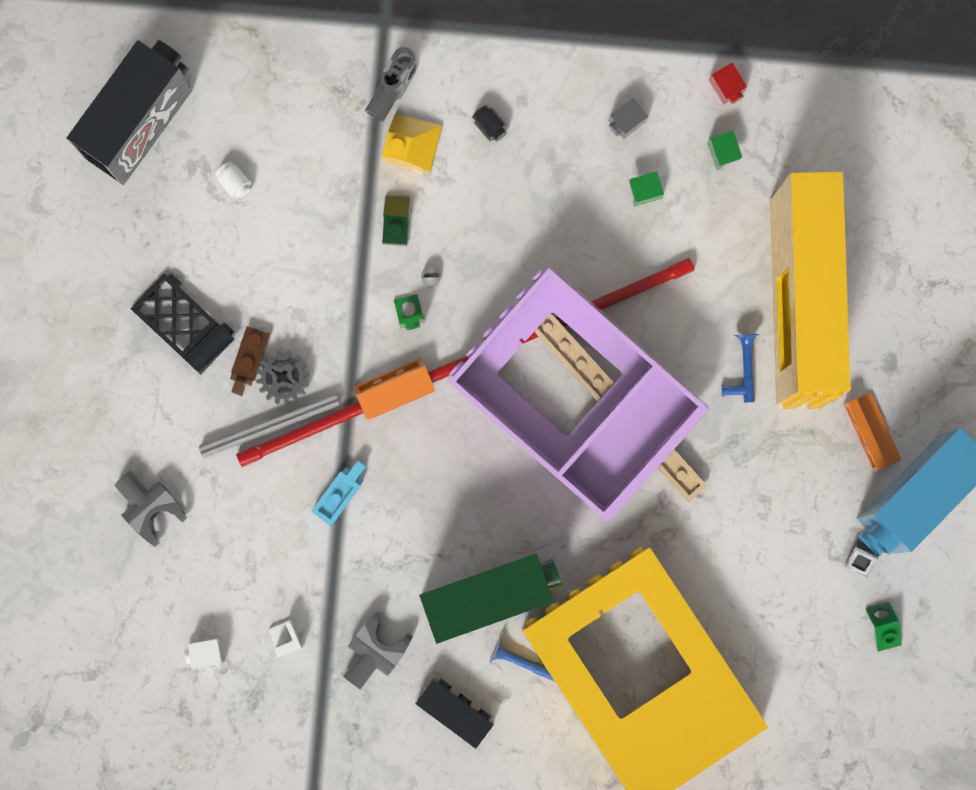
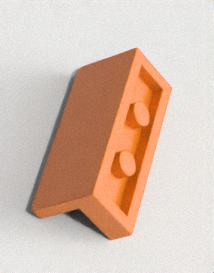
M421 358L353 387L367 420L435 391Z
M869 393L844 404L873 471L882 470L899 462L901 457L873 395Z

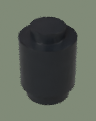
M484 105L473 114L472 118L475 121V126L489 141L495 140L497 142L507 134L506 128L508 125L493 108Z

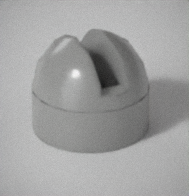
M429 266L422 271L421 279L426 286L434 287L440 282L441 274L436 267ZM437 273V277L425 278V274Z

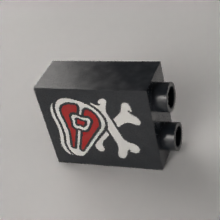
M137 40L66 137L84 159L123 186L192 92L184 78L189 69L180 62L182 56L161 40H157L152 48Z

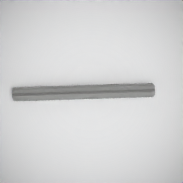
M336 393L203 443L199 446L200 453L206 458L338 407L340 405L339 398Z

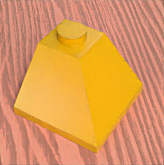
M395 114L387 133L382 153L383 161L431 173L442 125Z

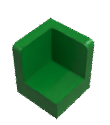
M734 131L709 139L707 144L717 170L722 169L726 164L742 158Z
M657 171L629 180L634 197V207L660 200L664 196Z

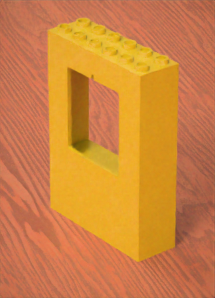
M843 172L790 173L770 200L776 405H783V409H798L802 405H808V409H821L827 406V404L839 400V398L843 397V394L851 391Z
M641 546L628 555L630 560L624 564L620 560L607 568L609 574L603 578L599 574L586 582L588 587L583 591L577 588L565 597L568 601L562 605L556 602L544 610L546 615L538 619L537 616H534L525 622L524 626L526 628L522 632L624 789L675 790L767 729L768 726L651 548L649 547L644 550ZM638 592L654 613L691 672L647 703L620 719L569 643L568 638L601 616L599 613L601 609L605 614Z

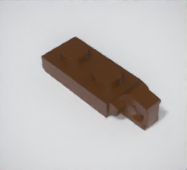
M246 326L231 370L230 379L235 381L231 393L243 396L246 385L252 386L253 381L256 380V370L260 369V362L263 360L271 336L270 333Z

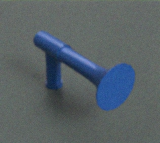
M760 334L734 335L738 337L742 345L743 386L722 385V397L743 395L744 403L755 402L752 345L756 336Z
M501 638L497 641L490 657V663L496 659H503L555 682L544 665L507 650L502 645Z

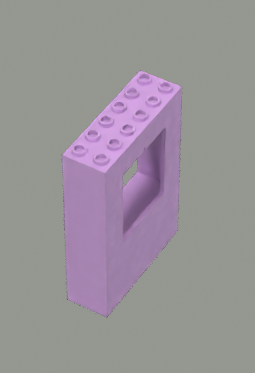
M543 267L532 279L536 282L532 288L525 287L516 297L519 301L514 308L511 305L508 306L499 318L502 322L498 326L493 324L482 337L486 340L482 345L479 343L475 344L466 354L469 358L464 364L461 361L450 372L453 378L449 383L605 521L609 522L710 410L709 405L555 269L550 267L546 270ZM552 312L622 373L621 377L568 435L564 434L498 375L501 368L523 345L520 339L522 338L526 341Z

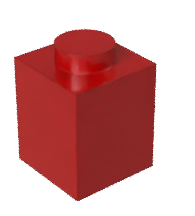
M733 62L714 72L709 78L723 105L729 101L731 104H734L744 97L743 93H745L747 85Z

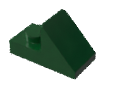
M385 196L382 245L407 246L410 197Z

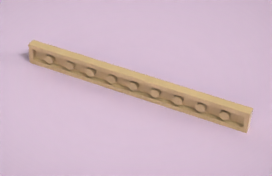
M550 313L534 332L598 402L613 386L614 382ZM675 449L658 467L662 474L688 502L707 486Z

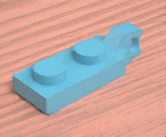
M357 461L351 470L345 467L342 472L340 471L311 512L330 526H333L360 489L364 481L360 478V475L367 466Z

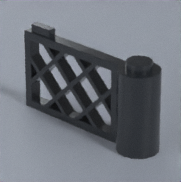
M164 273L130 309L202 375L235 340L232 336L235 332L225 322L222 325L217 323L180 288L183 283L172 273L169 276ZM165 282L172 287V297H159V288ZM176 291L181 295L180 297H176ZM186 300L189 302V313L176 314V301ZM172 301V314L159 315V302ZM146 302H155V315H143L139 309ZM193 307H194L199 313H193ZM189 317V330L176 331V318ZM193 317H205L209 321L203 330L193 329ZM172 318V331L162 332L159 329V319ZM149 319H155V325ZM190 334V343L182 351L176 345V335ZM166 335H172V341Z

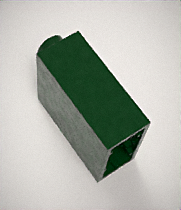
M537 553L420 594L419 597L435 642L438 644L553 603L551 592L563 588L553 558L540 563Z

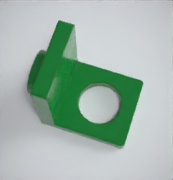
M415 294L394 300L400 328H406V331L420 328V324L424 323L418 295ZM406 302H412L416 307L415 313L411 316H406L401 311L402 305Z
M890 602L866 608V613L874 626L878 652L901 646L899 620ZM878 611L889 613L884 618H878L874 615Z

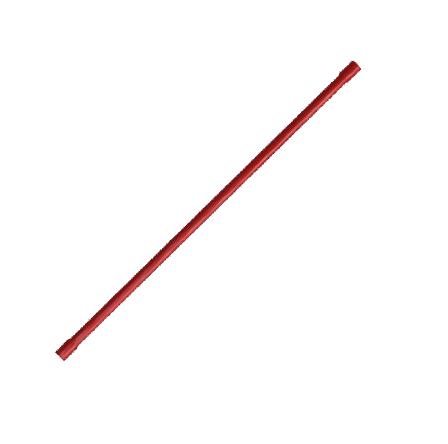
M686 258L660 272L591 302L600 310H603L667 281L680 278L695 271L690 258ZM555 317L563 327L568 325L560 317ZM533 332L526 341L522 338L520 341L525 344L538 338V336ZM464 356L429 371L428 374L432 383L451 376L450 372L461 361L465 364L469 358ZM355 403L261 445H255L236 454L241 467L247 466L266 455L359 416L364 412L360 403Z

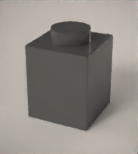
M632 98L610 115L609 128L616 136L620 135L625 139L647 122L648 115L636 100Z

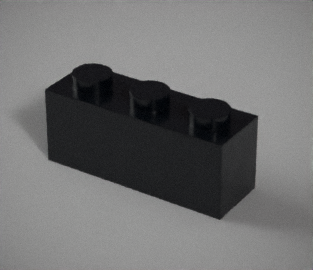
M433 678L415 704L473 748L477 749L494 725L490 721L492 716L482 708L477 711L471 707L472 701L462 693L457 696L451 692L452 686L442 678L438 681Z

